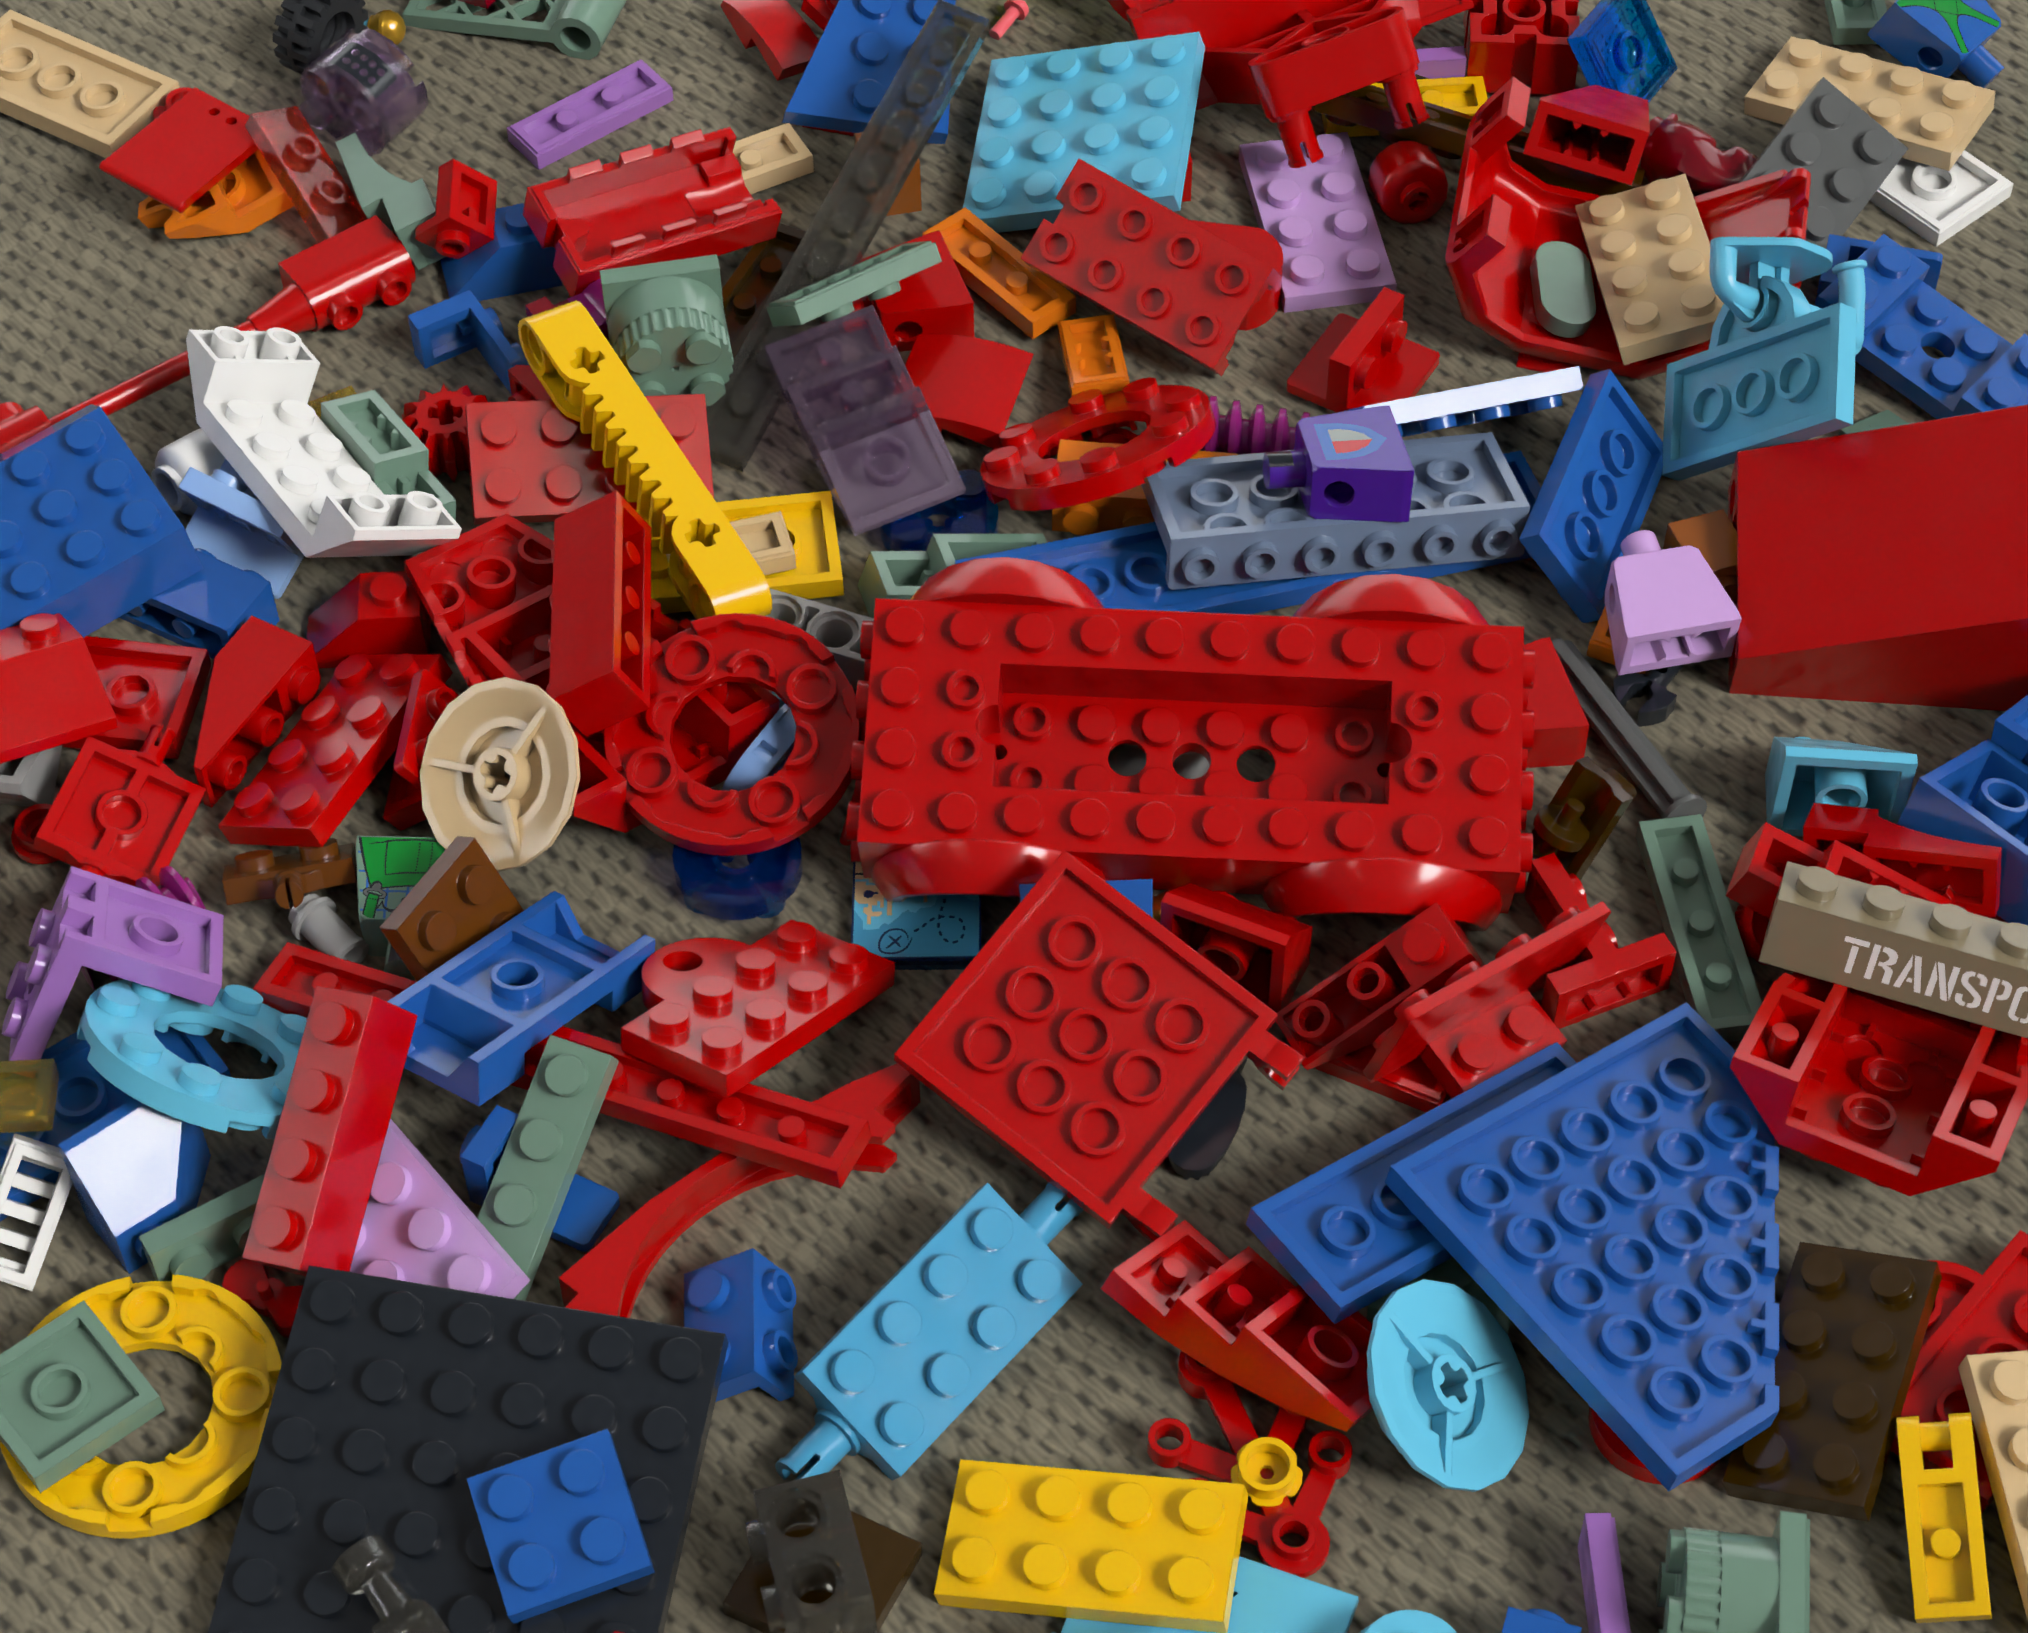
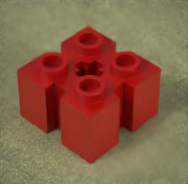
M1473 0L1474 8L1464 11V48H1466L1465 54L1467 58L1465 77L1483 76L1486 92L1495 93L1512 77H1515L1525 85H1529L1531 88L1530 94L1553 95L1575 89L1578 62L1567 39L1580 25V18L1577 16L1579 0Z

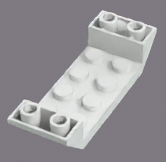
M220 326L215 328V330L189 329L186 344L197 424L306 558L407 556L459 539L462 528L443 507L442 502L433 494L412 491L403 495H384L372 481L370 475L361 468L345 449L342 442L334 436L317 416L315 410L307 404L320 362L302 343L301 338L297 334L278 327L269 328L267 331H240L228 326Z

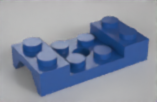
M1885 234L1878 238L1856 259L1867 262V267L1864 269L1866 286L1864 341L1862 349L1856 354V362L1936 419L2028 405V335L2024 333L2013 345L1923 282L1930 266ZM1838 277L1818 296L1814 306L1825 308L1838 303ZM1922 347H1934L1940 350L1945 357L1939 359L1932 358L1924 352Z
M556 891L551 892L387 1001L418 1015L404 1068L480 1107L525 1075V1052L593 1004L613 1012L642 991V967L647 958L655 952V939L648 935H643L619 952L584 935L565 896Z

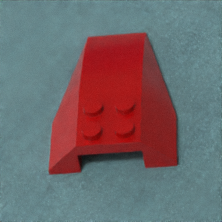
M507 513L461 534L459 539L437 545L405 560V571L469 688L476 683L508 677L538 685L546 692L550 677L548 640L551 637L552 609L549 597L553 584L551 550L554 548V541ZM651 598V643L657 639L660 644L671 636L691 628V621L686 618L680 623L672 620L661 613L662 604ZM726 682L703 690L684 706L674 723L671 748L676 763L692 780L711 788L727 779L746 749L778 712L780 700L768 689L754 683ZM570 722L578 741L581 776L572 815L623 833L641 825L642 823L626 806L627 780L606 759L604 729L585 737Z
M1996 914V917H1995V918H1994V917H1988V918H1992V919L1999 920V921H2002V922H2006V921L2003 920L2001 917H1999L1997 914ZM1785 972L1773 982L1733 1055L1730 1064L1731 1070L1778 1144L1800 1152L1812 1160L1825 1162L1865 1178L1877 1186L1890 1188L1907 1196H1914L1995 1173L2028 1099V1038L1797 972L1791 975Z

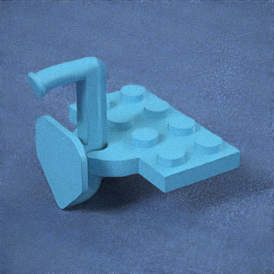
M1717 237L1711 240L1710 282L1715 294L1724 304L1713 325L1709 349L1667 364L1663 476L1674 480H1684L1735 463L1738 451L1805 441L1853 425L1855 357L1862 349L1864 341L1866 298L1864 269L1867 267L1865 260L1847 261L1837 264L1832 268V273L1838 277V303L1825 308H1819L1809 304L1801 289L1792 284L1830 270L1833 255L1829 250L1796 237Z

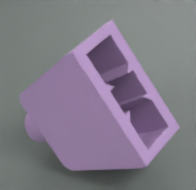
M1641 530L1628 535L1620 545L1623 556L1616 558L1611 563L1605 589V606L1618 675L1731 657L1742 618L1699 549L1687 545L1661 550L1656 535L1649 530Z

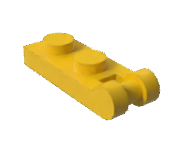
M1971 1412L1948 1414L1949 1421L1920 1423L1919 1416L1896 1417L1916 1623L1992 1619ZM1952 1450L1953 1468L1924 1470L1923 1452Z

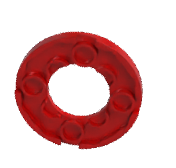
M1153 377L1133 381L1127 384L1121 391L1103 395L1100 389L1086 390L1072 396L1068 400V407L1048 414L1032 423L1017 424L1002 431L999 434L1001 442L983 458L980 473L990 501L996 504L1006 498L1009 501L1011 510L1039 511L1075 506L1106 498L1144 484V478L1158 473L1166 466V459L1169 466L1177 467L1184 463L1209 442L1216 430V421L1209 398L1203 391L1184 385H1158L1156 378ZM1136 421L1146 423L1147 428L1140 435L1119 447L1097 448L1085 453L1079 460L1058 462L1057 459L1051 457V455L1058 454L1060 439L1083 441L1082 433L1090 429L1093 439L1119 427H1131L1132 431L1137 430Z
M743 613L719 614L691 621V628L671 636L660 644L657 639L651 643L650 708L604 729L606 759L627 780L626 806L644 826L662 839L694 852L722 856L747 855L779 847L796 839L818 824L835 807L852 780L853 741H861L862 738L860 719H856V695L853 686L850 685L830 650L814 636L790 623L768 616ZM726 682L754 683L775 692L791 709L796 724L794 749L783 768L773 776L759 780L753 787L741 791L730 789V791L713 790L692 780L676 763L671 748L674 723L684 706L703 690Z

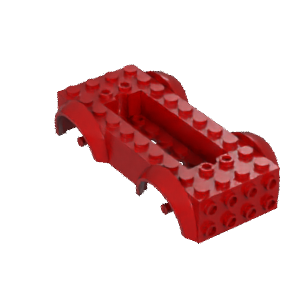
M996 557L973 559L948 566L929 577L909 600L875 598L874 621H862L860 654L861 659H865V680H858L856 691V719H860L862 738L861 741H853L851 778L856 780V802L848 803L846 837L847 841H851V862H861L864 878H872V881L888 902H901L904 898L925 895H986L1020 898L1019 884L1037 883L1064 850L1104 881L1153 879V890H1173L1192 883L1212 891L1263 895L1265 902L1272 912H1282L1286 916L1294 918L1305 915L1351 913L1417 916L1437 902L1455 922L1468 925L1469 931H1486L1500 913L1508 914L1514 893H1524L1526 872H1531L1533 859V834L1521 832H1525L1527 810H1532L1534 794L1533 771H1526L1528 749L1533 748L1535 729L1534 710H1527L1529 689H1533L1535 679V650H1524V626L1489 625L1473 602L1452 587L1427 578L1401 574L1364 575L1336 582L1313 594L1293 616L1104 608L1100 600L1085 583L1062 569L1033 560ZM1123 743L1139 746L1146 755L1144 768L1132 776L1117 774L1112 770L1108 762L1110 752L1116 746ZM1248 750H1264L1273 758L1275 770L1268 779L1261 782H1252L1241 776L1237 769V761ZM1196 752L1207 759L1210 768L1206 774L1199 778L1187 779L1175 771L1173 763L1183 753Z

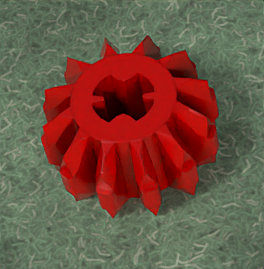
M443 383L440 392L434 394L420 390L418 402L405 403L404 413L402 414L404 423L429 449L428 470L435 477L441 475L442 472L447 473L453 482H455L460 471L465 470L470 473L465 416L466 403L488 402L486 395L474 396L468 385L461 387L457 391H450Z

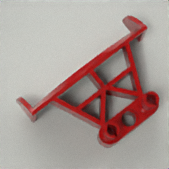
M1172 0L1140 13L1136 7L1125 12L1135 40L1200 32L1205 45L1196 111L1216 103L1262 105L1265 117L1270 122L1277 124L1288 157L1289 167L1300 168L1307 166L1300 147L1301 142L1306 157L1310 158L1311 163H1315L1324 157L1308 113L1314 105L1374 83H1382L1396 129L1413 126L1406 104H1408L1411 117L1416 119L1417 124L1426 121L1429 118V113L1425 108L1414 73L1418 70L1419 57L1413 39L1423 26L1474 8L1473 0Z

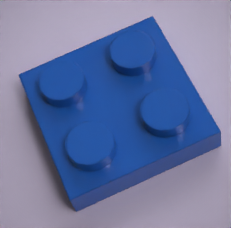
M608 1429L467 1478L508 1618L513 1624L655 1573L619 1457Z

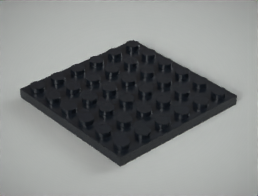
M309 1265L208 1633H612L613 1631L624 1633H664L729 1342L726 1334ZM608 1429L619 1457L655 1573L513 1624L508 1618L467 1478Z

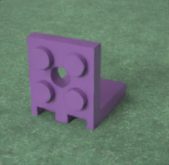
M71 866L52 911L41 908L35 919L29 938V946L35 949L29 963L18 961L8 983L6 999L12 1001L2 1027V1035L11 1038L8 1065L35 1072L82 966L212 1007L222 987L224 915Z

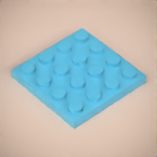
M1200 32L991 60L963 208L966 207L997 233L1038 228L1043 219L1054 223L1063 208V205L1056 199V196L1077 160L1081 159L1174 212L1180 211L1205 45Z

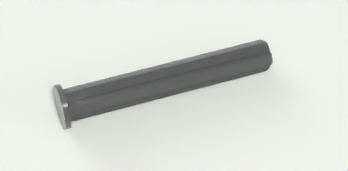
M1561 638L1552 640L1589 725L1654 807L1661 819L1701 814L1703 817L1707 809L1706 801L1702 796L1689 792L1573 642L1569 640L1563 641Z

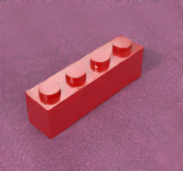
M617 490L555 519L554 548L551 550L553 584L549 597L552 609L551 637L548 640L550 677L546 692L563 707L568 720L585 737L650 708L652 528Z
M316 986L242 1258L306 1276L309 1265L346 1272L350 1271L418 1015L373 995Z

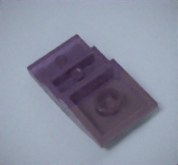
M873 305L764 346L766 359L787 405L854 536L966 493L964 483L919 386H914L896 345H891Z

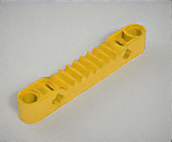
M575 300L521 319L518 324V334L522 350L530 367L557 408L566 417L580 422V430L583 434H592L591 447L594 451L603 450L602 464L605 468H614L615 484L626 485L625 499L627 502H637V513L643 519H649L648 524L652 528L651 537H660L659 550L661 554H671L668 564L671 582L696 620L719 614L743 613L762 616L770 614L772 610L770 588L759 565L583 304Z

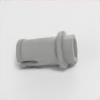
M309 894L304 896L302 903L298 907H292L288 920L292 924V934L298 940H308L319 952L358 964L365 959L369 945L365 944L366 941L359 937L336 914L337 907L332 899L319 897L317 894Z

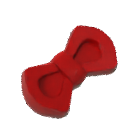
M242 1259L230 1266L224 1274L222 1287L237 1295L259 1314L269 1317L276 1330L284 1338H289L303 1285L285 1287V1284L279 1279L269 1276L266 1265L251 1260Z

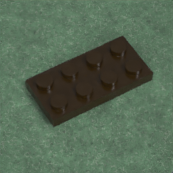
M1805 1242L1799 1243L1779 1305V1352L1775 1358V1385L1779 1386V1412L1769 1428L1732 1451L1722 1481L1729 1496L1869 1522L1896 1433V1417L1901 1416L1942 1279L1937 1262Z

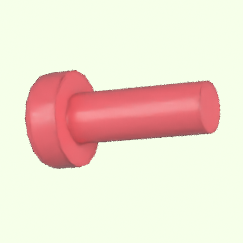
M1007 0L1004 3L1005 13L989 31L990 37L1000 40L1016 19H1025L1029 14V7L1024 0Z

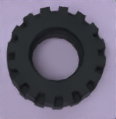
M283 0L281 7L284 11L282 15L276 16L274 23L279 26L278 31L273 33V42L278 44L274 49L275 56L280 58L279 62L284 67L318 82L331 83L334 81V76L340 78L345 74V70L330 64L329 61L351 42L364 46L360 42L361 38L367 36L368 27L364 25V22L369 19L368 10L363 9L366 3L364 0ZM355 49V50H352L351 53H352V55H355L356 52H358V53H360V52H359V50ZM344 58L342 60L345 64L351 62L350 58Z

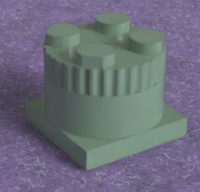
M717 254L599 270L609 343L644 396L705 394L706 406L715 404L726 393L724 384L730 380L729 375L733 373L732 365L734 364L724 313Z
M1780 1511L1772 1537L1683 1527L1682 1530L1669 1529L1666 1562H1660L1656 1593L1657 1607L1665 1608L1663 1630L1658 1629L1657 1633H1809L1810 1519H1807V1514Z

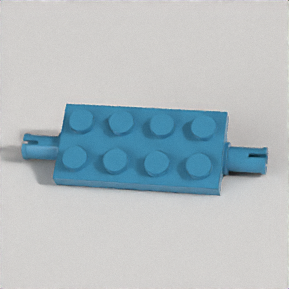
M1048 1182L1045 1189L1018 1215L989 1183L980 1187L794 1376L813 1397L818 1412L814 1417L816 1425L785 1457H781L776 1462L775 1468L781 1478L785 1480L791 1473L795 1475L807 1463V1467L789 1486L792 1488L793 1485H796L809 1492H813L819 1482L846 1454L855 1456L857 1453L872 1460L892 1481L901 1477L1083 1285L1047 1246L1083 1209L1072 1199L1068 1202L1063 1201L1055 1209V1205L1066 1194Z

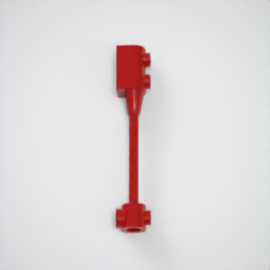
M375 215L279 262L278 266L283 289L246 317L245 322L233 328L240 331H267L269 328L278 327L298 334L310 330L317 332L333 324L338 330H348L360 321L363 308L379 300H382L386 305L395 306L402 303L409 296L412 284L416 280L413 263L402 242ZM186 350L49 419L36 405L24 410L21 405L15 402L1 403L0 454L90 404L100 406L105 414L109 416L189 376L188 351Z

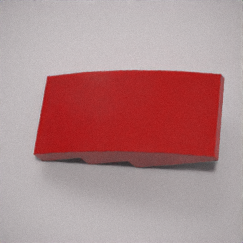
M1183 1220L1113 1269L1101 1287V1290L1158 1336L1216 1374L1282 1408L1345 1432L1350 1430L1373 1410L1369 1400L1366 1372L1368 1366L1366 1353L1373 1324L1358 1311L1334 1324L1300 1285L1295 1287L1250 1246L1232 1259H1229L1189 1222Z

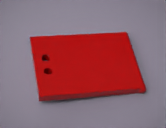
M194 87L105 160L101 161L99 169L171 209L183 213L190 205L273 138V128Z

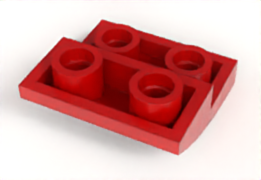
M918 334L882 422L901 429L925 420L936 442H938L942 429L994 448L1000 443L999 434L1006 428L1034 354L1013 346L976 337L954 334Z

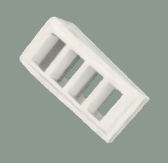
M14 1134L0 1171V1215L2 1213L39 1225L40 1228L35 1238L0 1226V1243L31 1252L26 1265L0 1256V1281L33 1291L73 1182L58 1147L19 1134ZM21 1160L59 1172L56 1183L54 1184L18 1172ZM11 1186L50 1199L46 1211L8 1199L7 1196Z

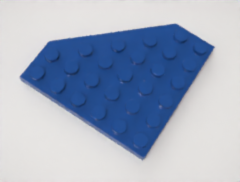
M1687 1002L1391 1165L1384 1182L1668 1491H1671L1769 1428L1779 1412V1386L1775 1385V1358L1779 1352V1303H1775V1276L1779 1271V1224L1775 1223V1198L1779 1192V1147L1775 1146L1773 1134L1730 1068L1736 1051Z

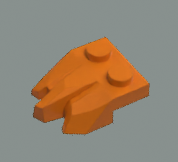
M263 145L190 205L183 213H179L148 196L139 203L138 219L148 229L164 227L165 235L169 239L201 238L248 233L296 204L265 145Z

